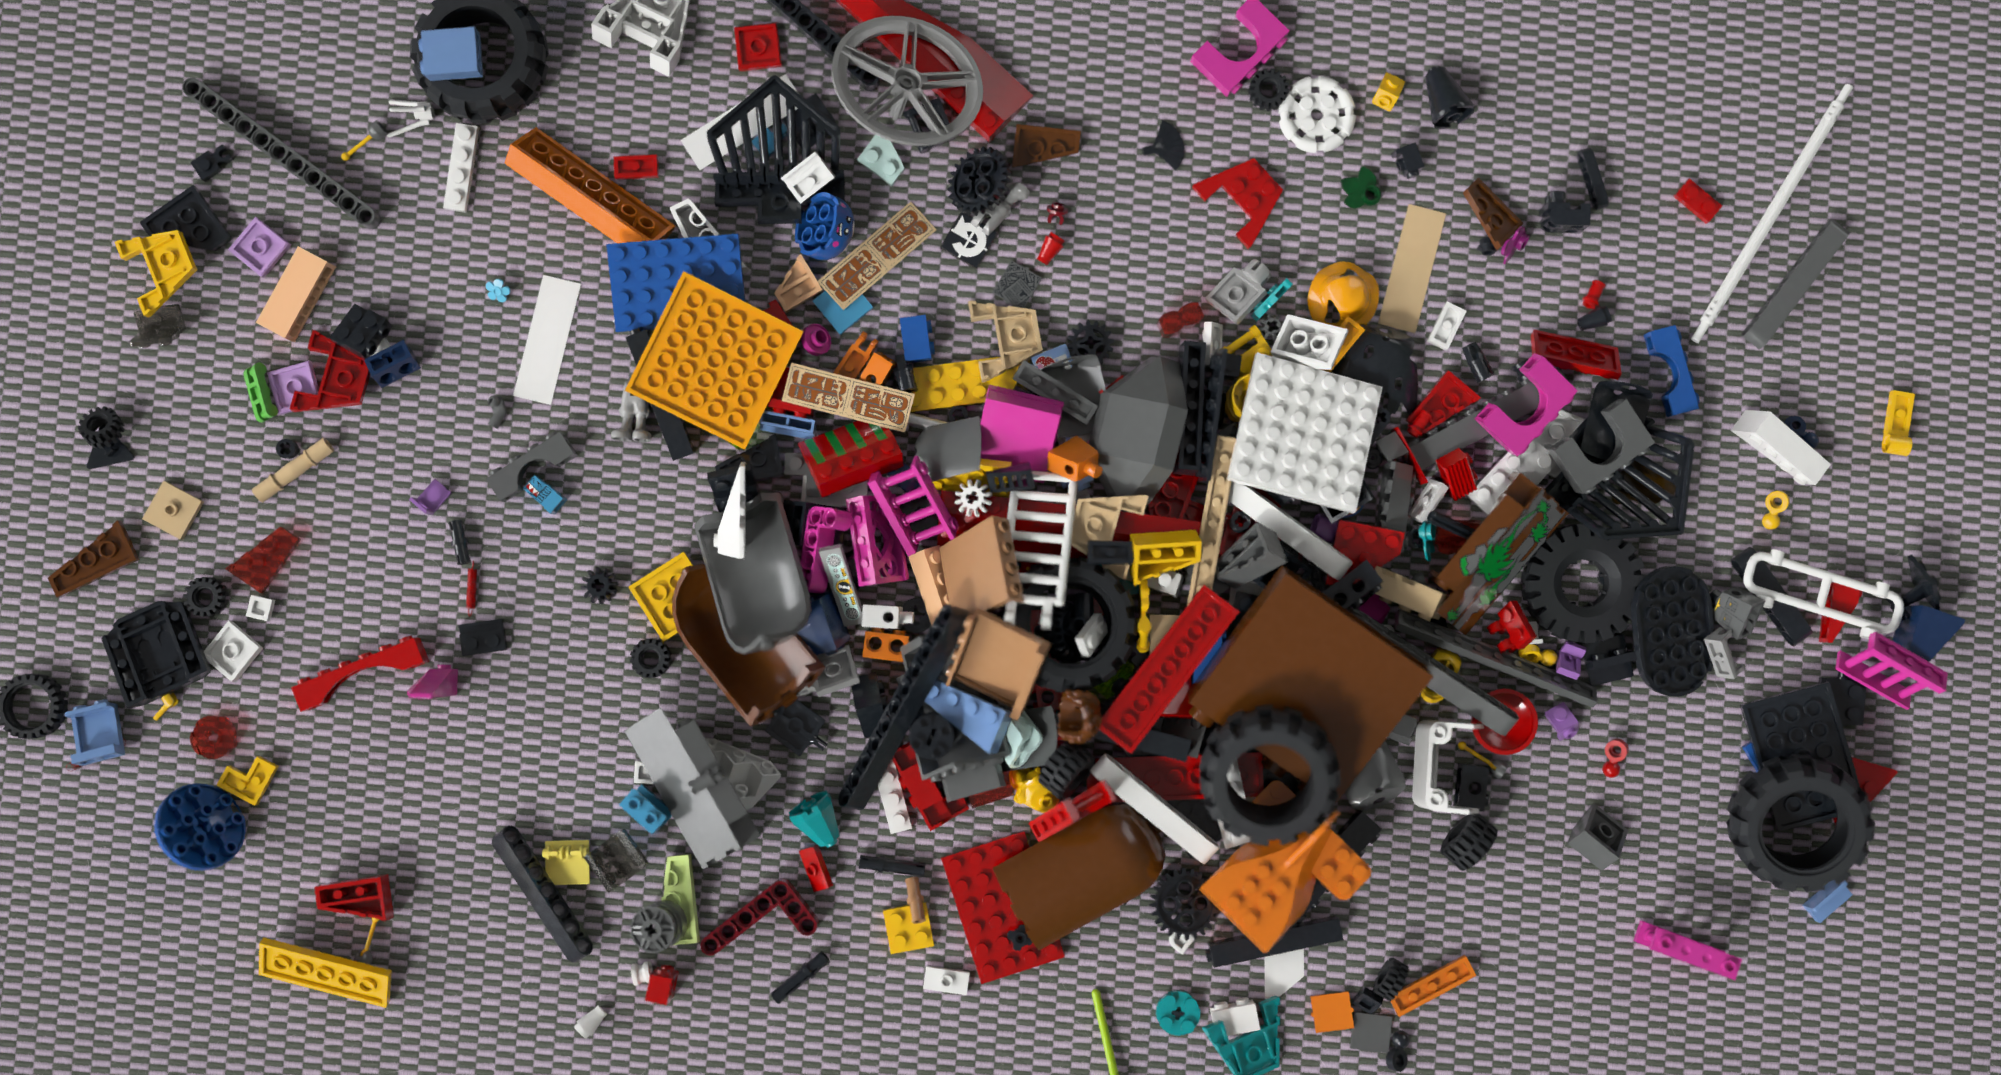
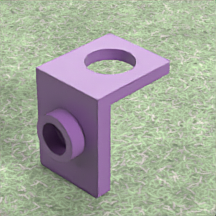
M434 479L418 498L411 497L409 500L425 514L433 515L452 493L437 479Z

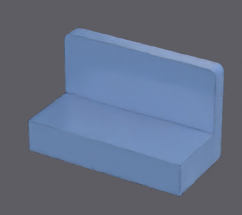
M1832 880L1824 886V890L1818 891L1802 906L1816 922L1821 923L1853 894L1846 887L1848 885L1846 880L1838 885Z

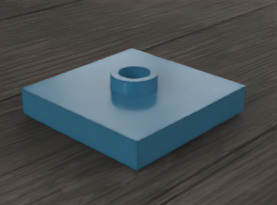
M826 291L813 300L816 307L840 335L873 309V306L863 294L844 310Z

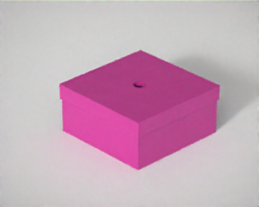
M989 384L980 423V459L1011 462L1012 466L1029 462L1032 471L1048 472V451L1055 447L1064 402ZM1034 480L1035 482L1044 483L1043 480Z

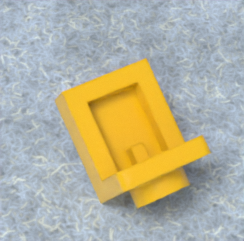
M1386 72L1372 99V103L1387 111H1391L1406 81Z

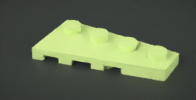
M691 854L668 856L662 900H670L678 904L684 910L687 918L685 935L674 945L700 942Z

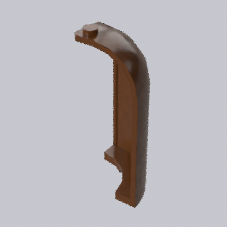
M705 564L687 566L682 570L672 597V614L677 632L687 648L750 727L773 717V711L781 706L785 708L790 706L799 698L797 694L805 686L810 688L819 678L826 667L798 633L788 641L768 651L747 654L735 651L728 643L722 629Z
M1122 804L1108 806L1087 815L995 866L993 870L1002 891L1009 896L1013 903L1010 906L1018 921L1022 919L1026 928V934L1036 948L1041 950L1142 894L1154 884L1162 872L1166 854L1159 834L1162 831L1131 805Z

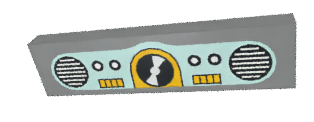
M838 544L820 548L819 554L844 627L862 624L863 608L842 545Z

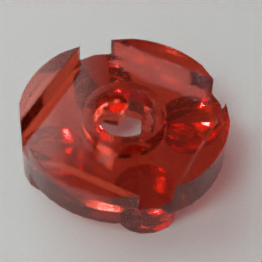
M211 715L201 718L196 722V726L190 735V743L193 750L198 755H202L207 759L223 758L237 746L236 728L229 718L225 716ZM212 731H214L215 734H218V739L216 743L214 742V740H209V737L212 736Z

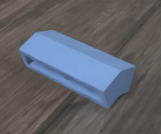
M764 411L759 424L762 431L810 439L815 436L817 421Z

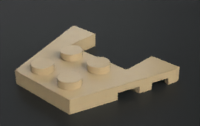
M968 301L971 322L994 319L1000 358L978 361L982 383L1020 365L1023 360L1028 361L1031 357L1043 353L1036 310Z
M1136 495L1078 499L1074 514L1071 545L1087 555V542L1089 540L1112 541L1120 510L1143 515L1148 496ZM1130 565L1102 566L1126 580Z

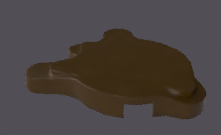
M1634 460L1633 464H1631L1634 468L1671 495L1675 494L1676 486L1672 482H1669ZM1622 470L1620 472L1625 480L1654 504L1663 500ZM1624 489L1619 490L1629 500L1640 504ZM1612 497L1613 503L1619 505L1620 503Z

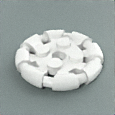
M1318 76V78L1312 79L1311 77H1306L1291 85L1289 93L1284 94L1287 98L1285 101L1281 100L1282 104L1279 106L1278 114L1281 115L1279 124L1288 141L1291 140L1296 144L1295 147L1310 153H1316V151L1328 152L1342 145L1346 136L1349 137L1352 133L1356 121V115H1354L1353 110L1355 104L1349 91L1346 88L1340 87L1338 81L1325 76ZM1311 87H1318V93H1311ZM1331 92H1334L1338 96L1335 101L1334 98L1329 95ZM1297 95L1302 98L1299 103L1294 100ZM1319 110L1322 113V119L1314 120L1311 112ZM1339 110H1345V116L1339 117ZM1295 113V120L1289 119V114ZM1334 127L1339 130L1338 134L1332 132ZM1299 129L1306 133L1303 138L1296 133ZM1315 137H1322V142H1316Z

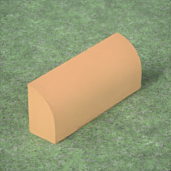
M298 246L256 323L285 339L295 342L336 266Z

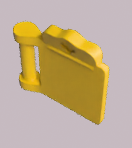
M1147 579L1140 581L1138 591L1139 622L1137 628L1140 634L1136 648L1140 653H1146L1150 649L1148 634L1151 631V623L1146 617V611L1149 607Z

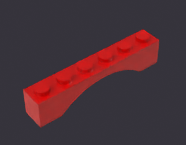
M412 635L399 639L400 643L392 646L390 643L379 647L380 652L375 654L371 652L364 653L358 656L359 660L355 662L348 660L338 664V669L331 671L328 668L318 672V677L311 679L309 676L298 680V685L291 687L300 712L309 711L329 703L339 686L352 675L362 670L376 666L410 670L430 662L421 638H413Z

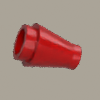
M1050 232L1048 236H1045L1037 260L1048 266L1049 262L1064 247L1065 240Z

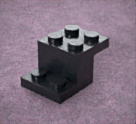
M784 500L783 502L794 544L802 547L807 516L812 507H826L847 511V508L826 506L803 501ZM835 530L833 545H842L844 531Z

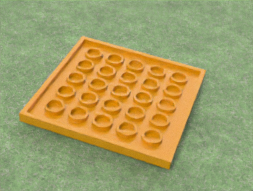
M683 271L625 391L745 450L803 331Z

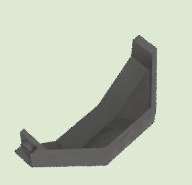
M1162 356L1150 357L1101 393L1089 445L1099 453L1098 465L1102 467V473L1098 478L1108 497L1147 495L1146 509L1172 473L1188 412L1179 362Z

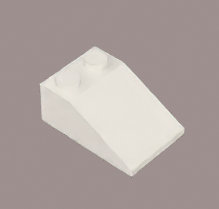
M1287 314L1271 353L1273 357L1314 369H1332L1347 336L1348 329Z

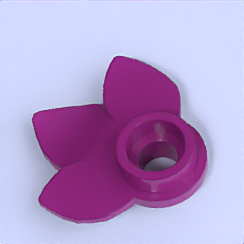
M1519 227L1513 237L1504 243L1501 249V255L1505 256L1503 264H1506L1512 258L1516 249L1522 251L1528 243L1530 236L1526 234L1525 227Z

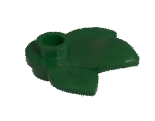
M1362 166L1359 170L1358 178L1348 177L1341 180L1342 189L1348 195L1344 200L1346 206L1358 209L1363 205L1374 206L1380 201L1381 191L1376 186V176L1368 168ZM1371 192L1373 199L1367 198L1366 193Z

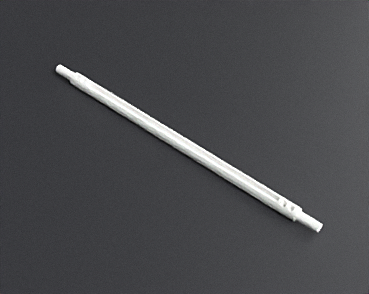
M1845 84L1837 99L1830 104L1701 317V323L1692 336V341L1699 343L1708 327L1713 325L1842 112L1843 104L1851 93L1853 86Z

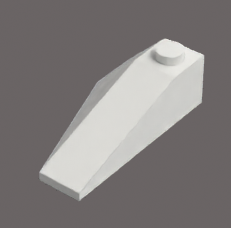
M745 462L740 463L718 533H714V547H718V553L736 558H744L746 550Z

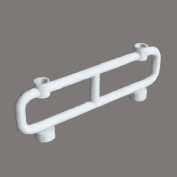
M1774 549L1770 553H1755L1747 562L1743 579L1745 587L1751 593L1756 594L1757 597L1765 600L1764 608H1772L1774 600L1860 626L1862 628L1859 636L1868 640L1871 633L1875 631L1885 634L1892 633L1901 623L1904 612L1903 599L1899 594L1889 590L1890 585L1887 583L1876 582L1874 586L1784 558V552ZM1762 560L1772 565L1783 566L1822 578L1816 604L1755 585L1753 583V575L1757 562ZM1831 582L1861 590L1876 597L1892 600L1895 608L1891 622L1888 625H1883L1825 607Z

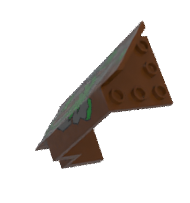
M1512 472L1508 479L1511 483L1497 499L1499 503L1440 573L1432 569L1428 572L1433 576L1430 580L1445 591L1449 589L1448 594L1450 596L1436 612L1464 635H1467L1568 515L1550 495L1545 493L1546 491L1542 487L1535 485L1521 472Z

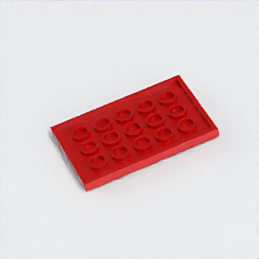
M1024 830L941 857L981 984L1065 957L1060 940L1041 950H1038L1032 942L1031 945H1025L1020 951H1016L1013 949L1012 941L1007 937V933L1010 930L1014 931L1020 925H1024L1022 919L1018 921L1010 906L1013 903L1009 896L1002 891L993 868L1030 848Z

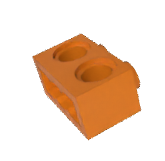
M871 627V631H865L862 657L903 662L901 651L895 652L891 644L894 640L899 639L903 642V645H906L910 641V636L905 635L906 631L893 630L892 634L884 633L883 628ZM873 637L881 639L882 645L879 649H873L870 646V640Z

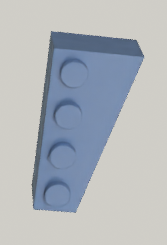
M936 679L925 702L986 752L991 754L998 753L1012 718H1010L1012 711L951 684L948 687L946 682Z

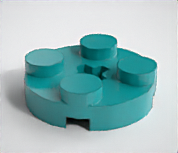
M1172 990L1158 1001L1156 1018L1161 1028L1167 1033L1181 1036L1193 1032L1200 1019V1008L1197 1001L1188 992ZM1177 1007H1181V1011L1184 1012L1183 1016L1175 1018V1015L1172 1014V1011H1175Z

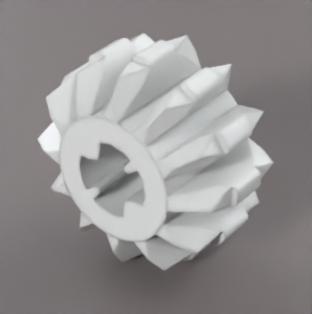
M968 480V487L960 484V488L964 490L962 493L959 491L955 492V495L961 497V499L955 500V504H963L959 511L964 512L967 509L966 516L970 517L974 510L975 516L979 517V509L986 513L988 510L984 505H992L991 501L986 500V498L992 496V493H984L988 489V485L985 484L980 488V480H977L975 485H973L972 480ZM977 493L976 496L979 497L978 501H974L973 504H970L972 501L969 500V496H974V494Z

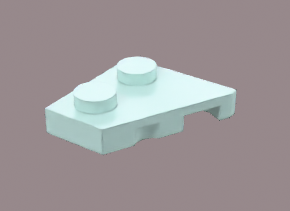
M878 135L873 137L857 159L860 164L891 186L895 184L905 170L892 142Z

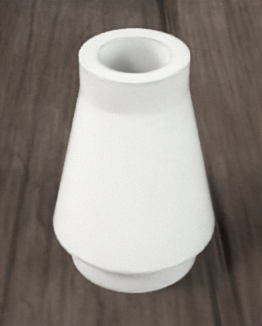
M597 1005L592 1011L577 1020L574 1028L581 1036L587 1039L589 1036H593L607 1013Z

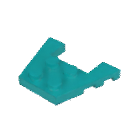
M1272 996L1258 1003L1264 1025L1260 1026V1030L1247 1032L1229 1040L1224 1022L1221 1020L1202 1027L1233 1075H1263L1280 1067V1038H1278V1025H1280L1278 1005H1280V998L1278 996Z

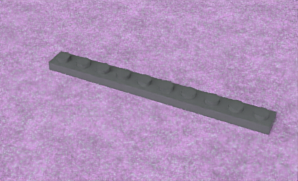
M1398 609L1395 614V629L1401 633L1429 642L1442 649L1479 662L1482 665L1497 669L1502 673L1517 677L1522 681H1527L1540 688L1555 692L1560 696L1575 700L1580 704L1593 708L1598 702L1596 687L1556 673L1552 669L1509 652L1500 653L1499 649L1434 622L1427 621L1401 609Z

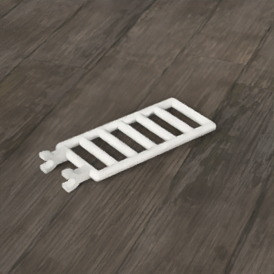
M1032 471L1033 480L1068 482L1069 489L1068 494L1025 490L1010 491L1007 519L1009 520L1012 541L1024 540L1062 544L1061 555L1015 552L1016 561L1060 564L1058 576L1019 573L1020 582L1057 585L1056 597L1023 595L1024 602L1010 601L1007 603L1004 621L1015 626L1017 603L1043 605L1041 629L1051 630L1053 606L1061 607L1065 602L1078 481L1070 480L1053 472ZM1021 475V478H1022V479H1025L1026 476H1025V475ZM1012 476L1013 481L1017 480L1016 476ZM1018 499L1067 503L1066 514L1017 510ZM1016 519L1064 523L1063 535L1014 530Z

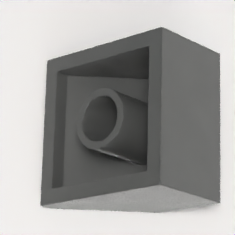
M1594 803L1572 829L1568 844L1600 870H1604L1620 858L1628 830Z

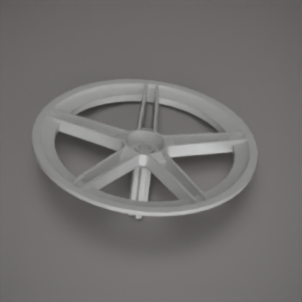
M883 16L867 20L851 29L842 38L834 53L831 70L832 81L840 102L859 124L884 139L913 146L940 144L963 133L975 120L981 107L983 84L974 59L967 49L951 34L926 21L905 16ZM904 34L900 68H896L859 51L857 48L867 40L880 35ZM908 35L912 36L911 64L905 63ZM917 37L943 50L954 61L960 71L918 72L915 68ZM848 62L891 84L886 91L864 110L857 103L850 90L847 80ZM965 86L966 101L964 108L954 121L945 126L923 90ZM890 94L893 96V98L886 102L872 115H869V113L876 106H878L886 97H888ZM909 99L931 131L922 133L900 131L888 127L875 119L891 107L889 116H892L893 120L897 121L898 118H901Z

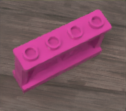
M865 495L846 499L847 511L852 516L850 531L859 587L908 580L905 550L875 496ZM876 527L883 535L884 546L881 553L875 544L874 533Z

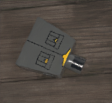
M1737 587L1723 592L1717 589L1713 590L1710 593L1711 601L1716 604L1713 618L1725 630H1732V636L1737 640L1751 635L1765 600Z

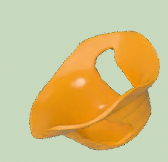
M1341 261L1321 269L1310 285L1307 297L1310 315L1313 321L1337 327L1348 316L1359 325L1367 324L1374 316L1378 307L1379 287L1376 279L1370 273L1354 263ZM1347 269H1351V270L1354 271L1358 276H1354V275L1342 276V275H1345ZM1329 300L1334 303L1340 314V320L1336 323L1325 321Z

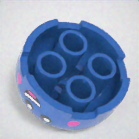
M821 192L811 198L812 202L806 211L802 210V223L796 224L795 242L799 244L802 254L817 260H829L839 256L848 247L853 237L855 221L851 208L844 200L827 192Z

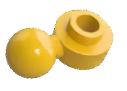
M1773 491L1766 497L1765 504L1770 511L1763 516L1762 525L1768 530H1774L1780 525L1778 513L1783 512L1789 506L1790 499L1785 492ZM1776 497L1781 498V505L1775 504L1774 499Z
M1529 644L1524 649L1518 650L1519 657L1534 663L1540 661L1545 666H1552L1557 662V654L1551 649H1545L1540 652L1537 645Z

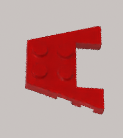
M1255 158L1195 183L1192 186L1193 190L1204 202L1222 187L1248 215L1251 221L1235 235L1247 249L1254 243L1283 191Z
M312 330L307 348L309 351L329 354L318 394L295 391L290 410L292 412L362 405L370 378V372L364 359L332 342L330 338L323 336L318 331Z

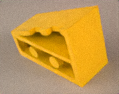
M1196 530L1130 534V542H1133V564L1130 565L1129 574L1134 586L1150 577L1157 578L1161 576V573L1172 569L1176 571L1201 561V539Z

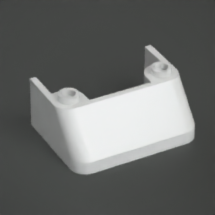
M1423 720L1419 722L1416 727L1412 790L1414 803L1421 808L1439 812L1467 815L1479 813V808L1449 805L1447 793L1442 789H1437L1439 744H1445L1451 740L1453 727L1483 729L1484 724Z

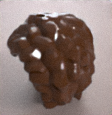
M1070 688L1063 692L1062 701L1059 702L1060 712L1058 716L1060 717V722L1057 725L1059 727L1058 734L1069 743L1082 744L1094 737L1100 729L1102 722L1100 701L1091 692Z

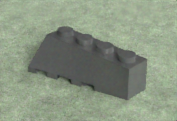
M1391 461L1383 464L1376 526L1405 532L1401 553H1404V549L1408 547L1406 528H1409L1411 522V515H1408V509L1413 503V493H1410L1411 484L1414 485L1416 473L1413 472V466Z

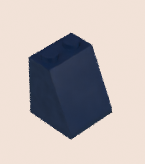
M828 591L810 597L811 612L807 624L798 632L799 636L816 655L825 653V656L835 654L839 649L844 648L845 643L851 639L847 626L844 627L833 592Z
M1924 605L1907 606L1905 609L1911 616L1908 619L1906 618V620L1901 619L1899 627L1894 632L1892 641L1930 662L1963 626L1966 619Z

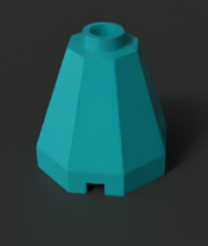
M826 790L811 795L812 799L807 802L805 799L799 802L789 811V818L793 825L820 847L826 846L828 848L838 842L837 838L840 834L832 798Z

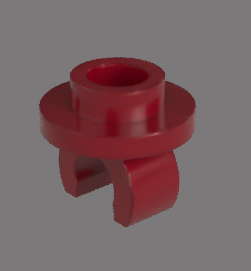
M1053 202L1046 209L1050 212L1047 219L1048 223H1051L1053 216H1058L1060 218L1059 225L1063 224L1064 215L1068 214V209L1063 203Z

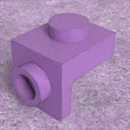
M1566 641L1557 653L1556 673L1577 680L1580 676L1581 659L1586 653V647Z
M1564 702L1545 712V717L1557 732V738L1560 741L1565 738L1570 739L1577 734L1579 722Z

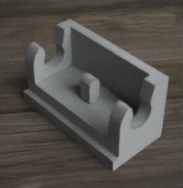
M1719 627L1704 638L1717 677L1735 679L1744 670V665L1741 664L1736 668L1737 664L1733 661L1732 652L1727 643V640L1733 635L1732 630L1725 633V629Z

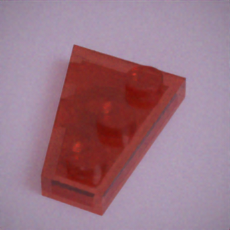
M279 527L259 542V545L243 554L239 560L230 564L225 569L259 593H264L301 539L284 527Z

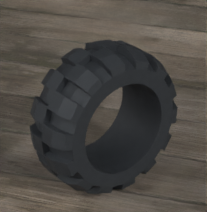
M519 0L433 1L431 4L434 9L428 16L424 13L421 14L414 27L418 31L417 38H412L410 41V58L415 63L412 71L419 86L424 89L427 96L446 113L459 120L469 119L472 123L489 124L493 118L498 117L503 121L517 115L515 109L525 103L529 106L538 95L535 91L538 84L545 83L549 68L546 64L549 50L547 39L540 29L541 26L528 8ZM491 22L501 24L511 29L513 33L515 50L511 65L501 78L490 85L480 88H464L451 83L450 80L430 81L421 73L420 61H423V54L420 52L418 44L419 39H421V31L466 28L478 23Z
M1273 705L1256 706V711L1245 714L1244 710H1241L1227 718L1228 723L1223 727H1216L1207 739V747L1201 755V793L1204 795L1205 806L1213 819L1220 820L1223 823V829L1236 838H1241L1242 835L1250 837V843L1268 846V840L1280 839L1281 845L1298 841L1297 835L1304 831L1307 834L1314 832L1323 824V816L1332 812L1338 799L1337 789L1341 784L1338 759L1333 744L1327 739L1326 732L1315 721H1308L1303 718L1302 712L1288 707L1284 711L1273 710ZM1263 744H1277L1291 748L1299 753L1309 764L1311 773L1303 790L1291 800L1278 805H1259L1241 797L1229 783L1227 776L1234 761L1252 747Z

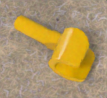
M174 693L166 694L161 698L165 705L155 714L154 720L158 721L169 708L178 704V699Z

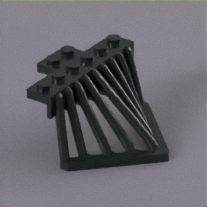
M773 75L707 130L708 143L719 172L713 173L715 207L758 206V225L802 223V205H810L812 202L811 198L814 195L827 192L845 201L844 170H839L840 127L778 76ZM770 94L775 154L774 171H770L764 99ZM780 94L786 98L788 171H784ZM795 107L802 111V161L811 155V119L817 124L816 151L824 162L825 131L832 137L830 170L836 176L801 204L787 187L784 180L781 179L797 166ZM753 108H756L760 172H756L748 113ZM739 120L747 172H742L732 133V126ZM723 134L733 172L728 173L717 142V139Z
M1646 417L1644 426L1650 435L1681 445L1680 454L1656 443L1649 447L1650 451L1675 461L1679 465L1678 474L1670 472L1644 455H1637L1634 460L1669 482H1672L1676 486L1675 496L1664 490L1631 464L1622 468L1623 471L1669 503L1673 508L1672 517L1625 480L1618 470L1613 472L1614 476L1610 478L1665 523L1662 525L1614 488L1608 480L1601 481L1597 485L1647 526H1640L1637 520H1634L1603 496L1597 487L1588 493L1589 496L1629 526L1622 527L1618 521H1615L1587 499V494L1576 493L1562 472L1544 490L1568 514H1571L1603 540L1681 535L1684 533L1695 443L1691 438L1653 427L1654 419ZM1587 418L1569 436L1575 440L1579 448L1581 447ZM1583 452L1584 456L1594 464L1605 461ZM1580 504L1610 528L1598 525L1578 510L1577 505Z

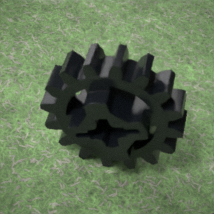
M1087 320L1086 326L1078 323V330L1075 328L1071 329L1074 336H1068V340L1072 343L1068 344L1067 348L1073 350L1069 355L1071 357L1081 356L1078 352L1079 350L1084 351L1087 355H1096L1098 348L1105 347L1103 352L1097 356L1100 365H1102V358L1108 360L1110 357L1107 352H1113V348L1109 345L1114 343V339H1108L1112 332L1104 331L1105 324L1098 327V321L1091 325L1090 321ZM1093 330L1100 333L1102 337H1097L1094 334ZM1085 331L1084 338L1076 341L1079 334ZM1088 339H1091L1092 343H1096L1093 349H1089V345H1085Z

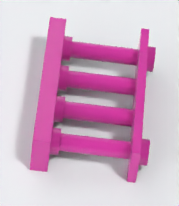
M919 456L914 457L911 469L889 478L883 477L880 471L871 474L868 485L908 556L916 553L920 541L946 531L950 540L955 538L958 523L954 517H951L928 474L926 463L922 462ZM915 476L917 477L921 485L920 488L897 497L892 495L889 489L890 486ZM924 495L927 496L931 503V506L908 515L903 514L900 509L901 504ZM935 513L941 522L939 525L918 533L913 532L910 527V523Z
M1876 631L1869 635L1868 649L1853 657L1842 650L1837 653L1835 668L1837 671L1906 710L1910 709L1911 695L1926 687L1938 694L1946 691L1947 672ZM1872 656L1881 660V662L1871 667L1862 663ZM1889 667L1899 671L1890 677L1880 673ZM1908 677L1918 681L1908 687L1898 683Z
M1641 920L1633 940L1648 946L1653 951L1732 980H1736L1742 962L1741 958L1727 954L1723 950Z

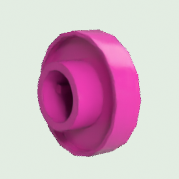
M814 323L802 330L801 343L808 353L813 356H820L830 349L831 337L823 326Z

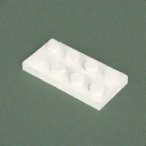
M1534 438L1529 444L1528 449L1518 457L1507 451L1476 484L1477 490L1466 496L1486 515H1489L1499 503L1497 499L1510 485L1511 481L1508 477L1512 472H1521L1535 485H1538L1557 464L1548 450Z

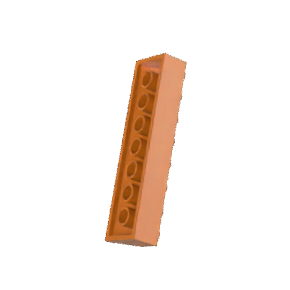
M537 127L510 144L505 160L507 166L616 243L664 240L675 229L676 225Z

